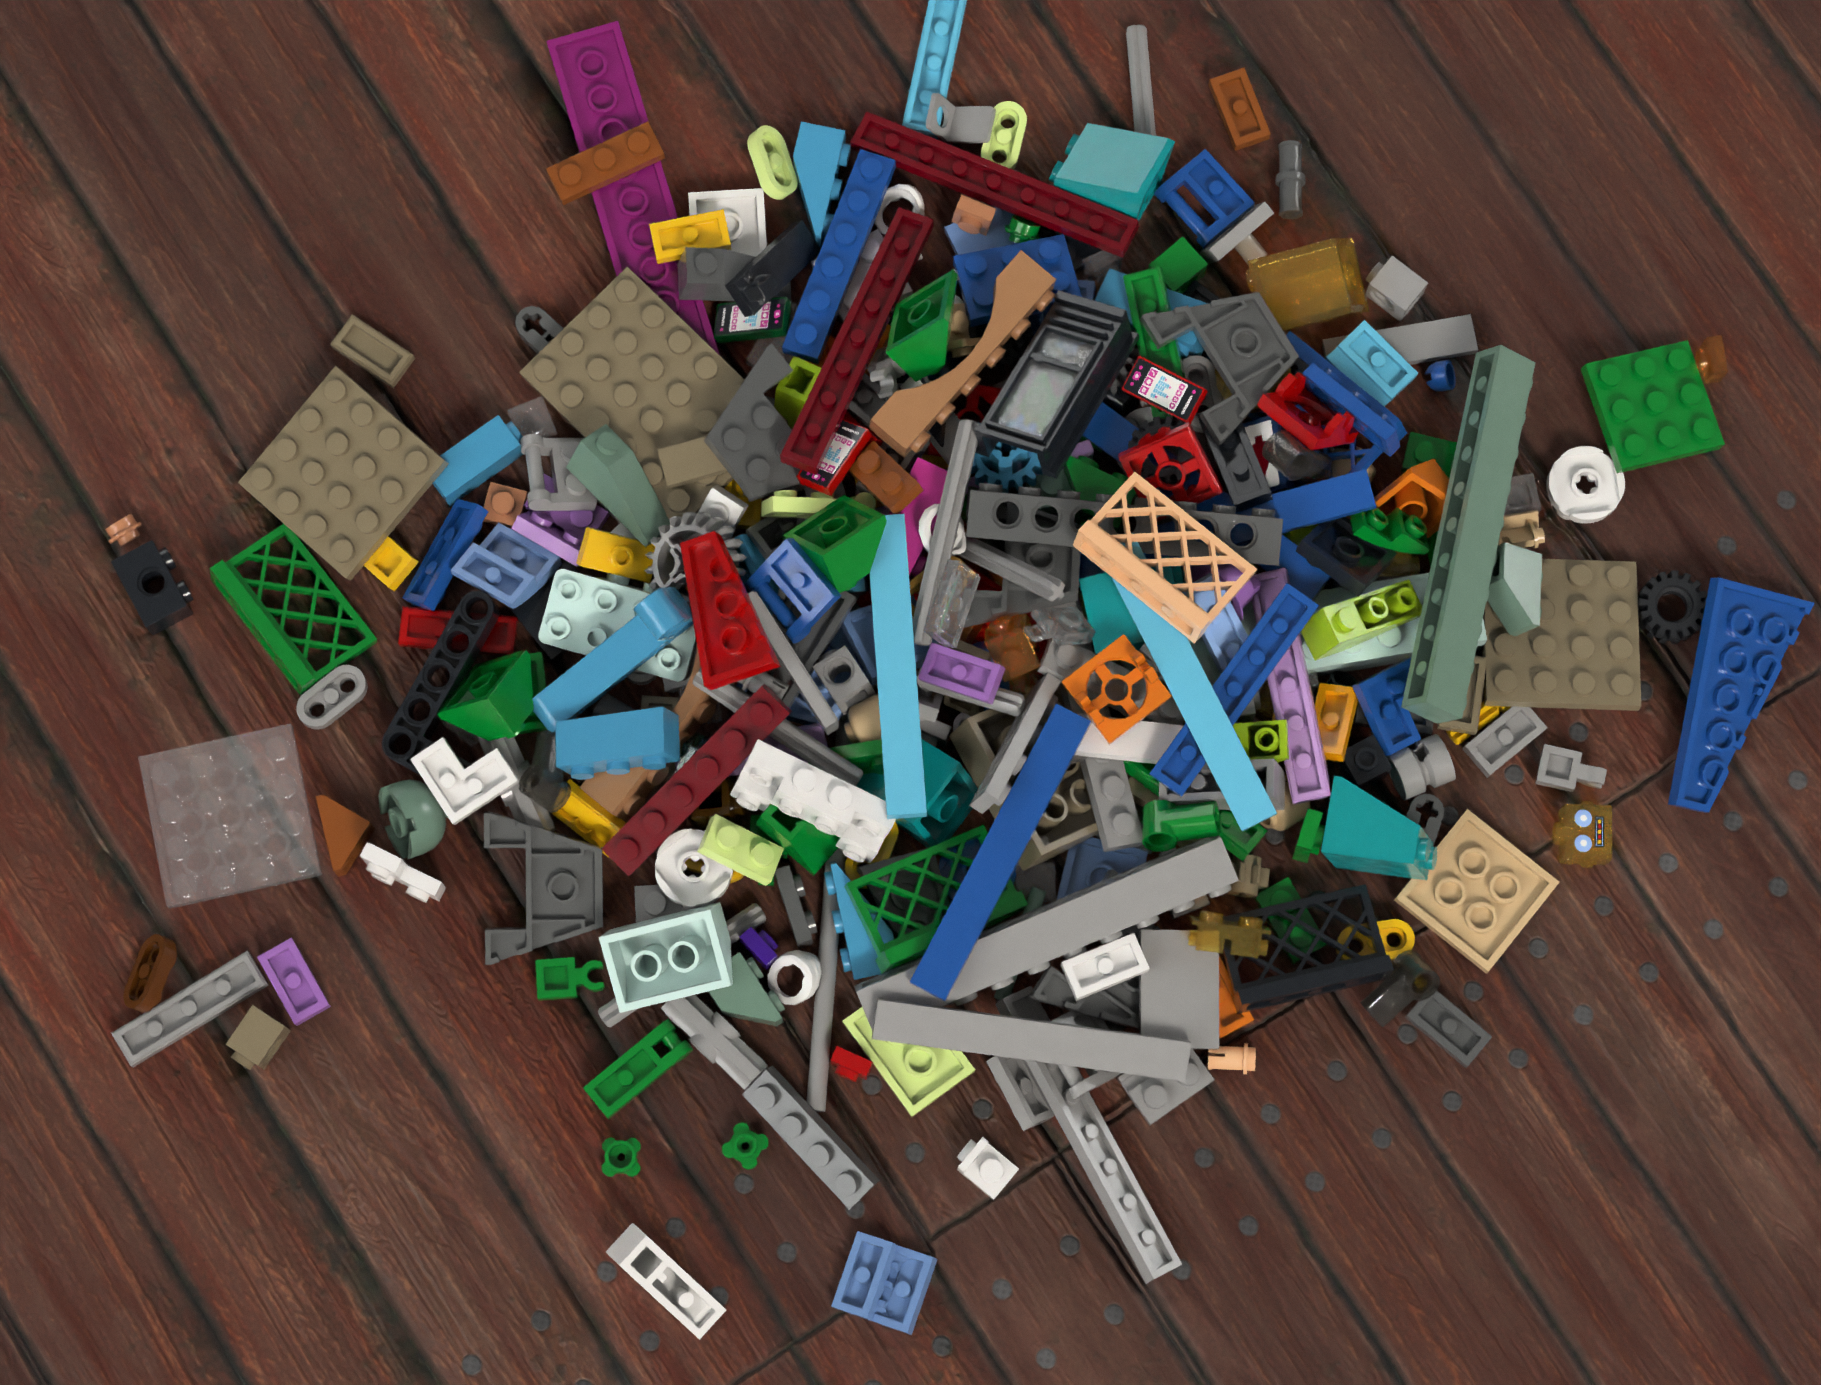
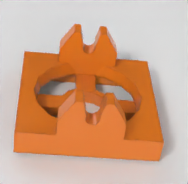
M1124 634L1061 681L1109 745L1172 698L1170 692L1159 680V676L1154 668L1147 663L1144 655L1135 649ZM1122 660L1133 664L1136 668L1123 676L1112 674L1104 663ZM1095 672L1103 683L1101 694L1090 701L1087 693V684L1090 675ZM1144 677L1146 696L1143 704L1138 708L1130 698L1132 686ZM1113 679L1123 680L1128 687L1127 696L1120 701L1109 699L1105 693L1106 684ZM1110 704L1122 706L1129 716L1112 719L1101 715L1099 711Z

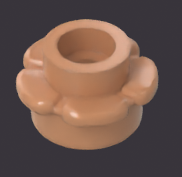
M129 514L105 529L111 538L108 542L112 544L117 541L120 547L133 541L140 536L137 529L141 527V522L137 523L133 515Z

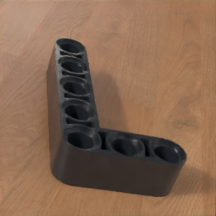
M471 591L461 599L383 736L382 749L390 759L417 774L419 772L410 759L434 743L430 741V738L441 721L437 712L464 680L498 621L499 607L486 593ZM478 601L487 602L488 612L486 616L480 620L472 619L470 612L472 606ZM458 635H467L469 638L468 648L462 653H453L451 647L453 639ZM440 668H447L450 673L448 683L443 687H435L432 682L433 674ZM420 702H428L431 710L429 716L423 721H416L413 716L414 707ZM402 735H408L411 740L410 750L403 755H397L394 750L395 741ZM457 756L465 769L472 765L470 762Z

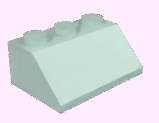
M720 902L613 928L599 937L620 1013L728 987L733 984L731 939Z

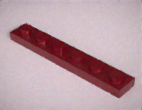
M763 684L602 847V850L630 876L750 755L757 740L764 741L792 710L767 685Z

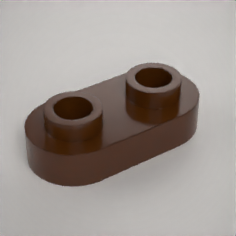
M153 934L145 940L124 989L123 999L127 1007L145 1013L160 1002L162 990L170 970L177 960V949L173 940L160 934Z

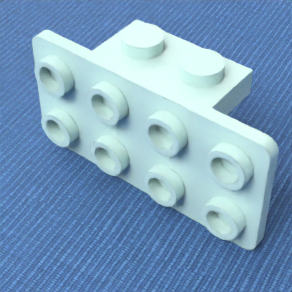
M559 569L556 571L538 635L539 640L544 644L587 655L637 615L633 610L634 607L659 588L652 589L648 586L650 583L644 582L643 589L628 585L630 578L608 573L607 577L603 578L592 577L567 569ZM694 624L636 670L677 682L683 681L687 676L696 644Z

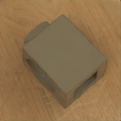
M252 1005L226 1045L235 1050L231 1058L247 1069L251 1070L254 1064L265 1070L291 1030Z

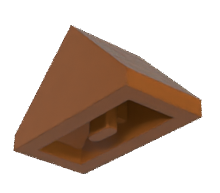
M324 794L316 796L332 868L335 874L341 877L348 873L375 830V827L370 821Z

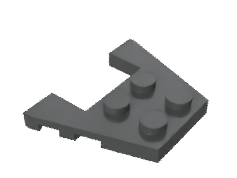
M1259 292L1213 300L1209 304L1189 307L1187 305L1176 307L1174 310L1167 312H1150L1142 315L1140 319L1157 349L1193 331L1232 393V396L1205 410L1200 415L1201 420L1218 446L1231 435L1256 407L1262 395L1268 393L1299 357Z
M772 343L763 351L736 394L704 439L707 446L751 501L773 495L774 491L789 490L800 485L796 476L801 469L784 464L780 460V454L792 429L764 395L765 392L793 371Z
M968 486L966 524L968 521L970 490H979V488ZM1003 502L997 509V517L1004 524H1013L1019 517V509L1013 502ZM1041 510L1036 512V521L1041 527H1053L1058 521V516ZM1075 523L1078 529L1082 527V525ZM1005 541V553L1062 580L1065 584L1063 589L1064 597L1061 600L1056 598L1051 602L1003 578L1002 591L961 589L959 627L965 628L1078 601L1080 551L1070 546Z
M484 811V848L526 849V927L485 928V965H492L500 962V960L521 955L553 942L557 943L603 927L602 847L491 811Z
M1113 869L1108 870L1102 881L1117 875L1118 872ZM1135 924L1121 931L1123 933L1122 937L1135 933L1139 943V930H1160V928L1152 924L1138 929ZM1050 966L1044 971L1029 995L1035 1001L1139 1030V976L1076 1001L1065 975Z

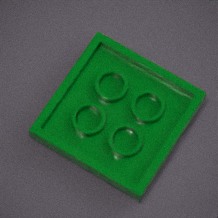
M1688 340L1586 363L1580 369L1617 474L1719 450L1725 445Z

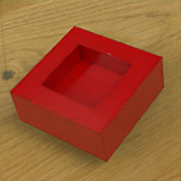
M836 1046L830 1059L831 1065L837 1067L834 1073L852 1082H856L858 1077L867 1080L873 1067L872 1061Z

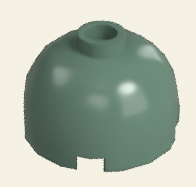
M404 780L380 788L378 795L380 813L388 812L391 826H385V830L399 856L403 859L406 857L411 859L434 849L443 838L446 829L445 818L448 816L429 787L421 781Z

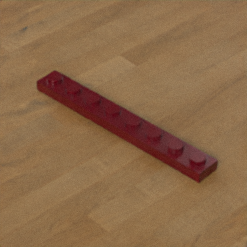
M870 112L865 113L850 141L851 149L859 152L862 149L896 160V167L1121 258L1124 257L1139 228V220Z
M898 207L780 454L782 463L817 475L889 323L895 305L898 303L934 227V219Z

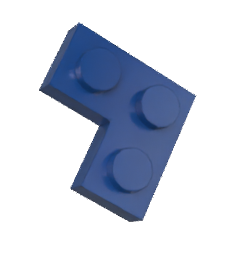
M1412 656L1352 685L1370 728L1385 756L1392 755L1421 740L1410 712L1401 708Z

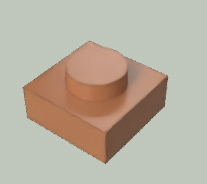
M961 194L951 222L958 224L959 228L967 233H980L986 236L996 208Z
M490 482L483 506L489 512L483 522L497 525L499 522L511 529L517 516L524 513V504L527 501L528 492Z

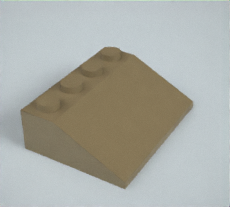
M1058 685L1054 695L1058 697L1057 704L1065 708L1060 686ZM1029 692L1026 693V694H1023L1025 700H1026V698H1027ZM988 709L967 718L949 735L977 788H979L1016 716ZM1051 712L1046 717L1043 715L1038 724L1044 727ZM1035 742L1031 746H1026L1023 754L1026 755L1027 758ZM1075 755L1018 862L1022 871L1054 858L1099 834L1078 755ZM1020 771L1015 776H1010L1007 784L1010 785L1011 788L1015 780L1017 779ZM1003 803L1000 806L993 804L989 808L994 819L997 817Z

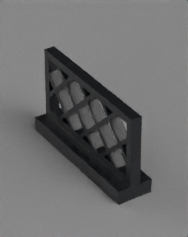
M1366 884L1220 917L1214 921L1216 930L1219 931V941L1235 995L1233 1001L1237 1014L1386 980L1394 970L1390 955H1386ZM1359 896L1363 913L1357 922L1337 911L1342 900ZM1336 902L1333 908L1326 905L1327 903ZM1315 906L1329 915L1320 931L1299 920L1306 908ZM1299 910L1296 917L1288 913ZM1278 915L1291 923L1282 940L1262 929L1268 917ZM1332 917L1353 929L1344 945L1323 934ZM1364 918L1366 920L1368 929L1361 925ZM1261 919L1258 926L1251 922L1253 920ZM1241 924L1253 931L1245 948L1229 940L1227 926ZM1295 926L1315 937L1306 954L1286 943ZM1356 931L1371 939L1375 953L1361 956L1347 948ZM1257 935L1278 946L1269 962L1248 951ZM1319 940L1339 951L1333 963L1323 965L1310 957ZM1281 949L1302 960L1295 972L1284 973L1272 965ZM1233 951L1240 954L1236 962L1233 955ZM1343 954L1351 958L1339 961ZM1245 957L1264 970L1258 980L1242 984L1237 968ZM1305 963L1312 966V968L1302 970ZM1267 972H1270L1273 975H1275L1273 977L1264 978Z

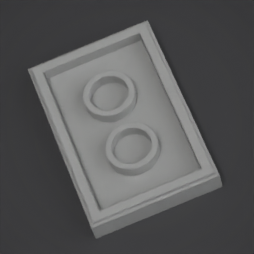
M1139 930V945L1150 968L1148 972L1139 975V1034L1188 1040L1191 1042V1049H1219V931Z

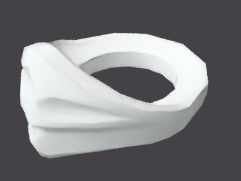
M898 184L887 189L874 222L882 234L885 235L889 228L884 224L883 212L891 202L898 201L900 198L911 202L914 206L912 212L925 215L922 195L914 186Z
M933 504L925 509L919 520V535L928 553L932 540L931 521L938 514L940 504ZM961 517L952 556L961 554L966 550L964 522Z
M800 950L788 951L774 961L767 976L770 991L773 989L780 1001L786 1005H798L809 999L819 987L822 975L819 958L812 953ZM794 964L800 968L805 976L802 980V989L796 996L786 995L778 987L777 975L784 966Z

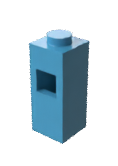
M497 415L440 455L449 464L432 484L449 507L452 506L456 499H462L524 455L521 452L520 439L523 436L512 421L505 424L500 416Z

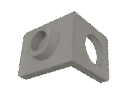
M932 93L926 119V128L947 144L988 143L991 137L996 109L992 106L955 107L941 94ZM939 107L942 108L944 113V121L941 127L937 122Z

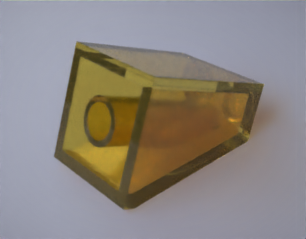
M1332 238L1248 261L1249 270L1246 271V280L1250 291L1260 293L1284 332L1370 312L1353 238Z

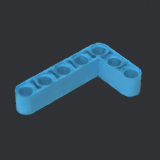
M675 587L659 588L644 598L634 607L633 610L637 615L532 698L533 712L551 735L556 733L555 722L575 719L693 625L691 607Z

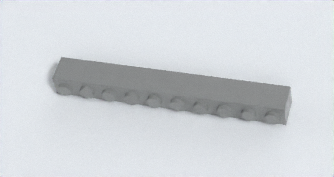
M1220 836L1202 838L982 931L946 1002L910 984V980L922 957L859 983L854 988L873 1031L877 998L940 1007L955 1001L956 1006L976 999L978 997L976 992L991 986L992 990H997L1013 983V976L1024 971H1028V974L1032 975L1051 966L1049 961L1064 955L1065 959H1070L1087 951L1085 946L1097 940H1100L1101 944L1112 942L1123 936L1121 930L1136 924L1137 928L1140 929L1159 921L1158 915L1171 909L1174 913L1185 911L1195 905L1194 899L1206 894H1209L1210 898L1223 895L1232 889L1230 884L1239 880Z

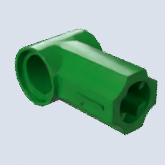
M1153 800L1146 803L1143 807L1142 842L1145 848L1151 851H1169L1176 847L1178 841L1219 836L1222 832L1220 812L1216 801L1176 806L1167 800Z

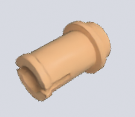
M1244 1043V1047L1219 1046L1217 1050L1208 1049V1070H1243V1074L1246 1075L1247 1071H1255L1256 1047H1248V1043Z

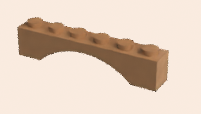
M1020 250L996 277L990 321L982 338L972 352L953 370L940 378L915 388L895 391L871 418L869 429L903 458L911 450L918 453L931 437L927 433L936 422L940 425L944 424L955 411L956 407L952 403L962 393L967 397L981 381V378L977 375L986 365L993 368L1003 357L1006 350L1002 347L1011 337L1015 340L1019 339L1031 324L1027 318L1035 309L1042 312L1050 304L1056 295L1052 292L1056 279Z
M696 648L692 674L685 691L672 711L679 716L680 754L684 743L693 737L703 723L710 720L718 704L717 700L692 683L696 673L701 668L698 648ZM673 762L666 763L665 768L658 770H648L642 766L630 768L629 773L622 775L608 774L606 771L594 773V778L586 779L580 786V789L612 815L628 822L645 805V799L652 789L664 781Z

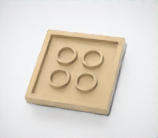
M1467 809L1437 846L1436 866L1434 870H1429L1428 879L1411 878L1394 901L1487 974L1556 888L1559 881Z

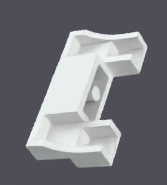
M759 739L755 743L730 793L731 796L737 798V803L746 809L765 811L769 804H772L783 813L792 817H799L813 824L818 830L826 834L838 836L839 839L836 847L842 849L846 857L856 862H864V860L869 863L872 862L896 820L887 819L885 800Z

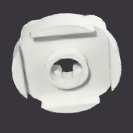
M1579 446L1567 450L1555 461L1547 476L1546 488L1548 498L1561 518L1577 523H1594L1603 520L1616 509L1624 494L1625 478L1623 472L1616 473L1613 461L1609 456L1603 454V450L1592 446ZM1581 476H1587L1588 482H1594L1596 487L1590 490L1589 494L1583 493L1582 490L1576 487V484L1580 482Z
M682 829L670 835L659 847L655 862V877L662 892L674 903L689 909L709 905L718 900L728 889L733 877L732 869L697 852L705 831L699 829ZM691 858L692 861L697 862L701 859L704 862V865L701 867L703 874L699 877L694 875L687 877L683 873L687 869L686 860Z

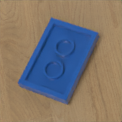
M1064 234L953 256V265L955 272L958 274L957 280L963 302L965 303L970 327L989 323L993 308V288L996 277L1020 250L1056 279L1052 290L1054 294L1060 290L1082 297ZM1053 298L1050 304L1042 312L1035 309V311L1031 315L1049 312L1050 308L1055 302V299Z

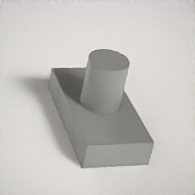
M1266 202L1254 205L1249 212L1200 252L1201 256L1208 264L1219 261L1235 248L1250 268L1255 266L1268 253L1252 235V232L1272 216L1274 212Z

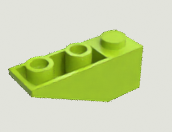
M1407 579L1320 609L1310 618L1301 633L1316 661L1345 651L1421 616L1422 604L1410 580Z

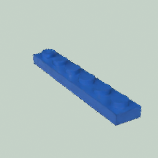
M860 149L783 343L782 351L784 354L819 365L894 174L896 160Z
M1288 583L1283 587L1212 686L1232 726L1319 607L1317 603ZM1186 723L1149 773L1150 776L1180 797L1184 795L1206 764Z

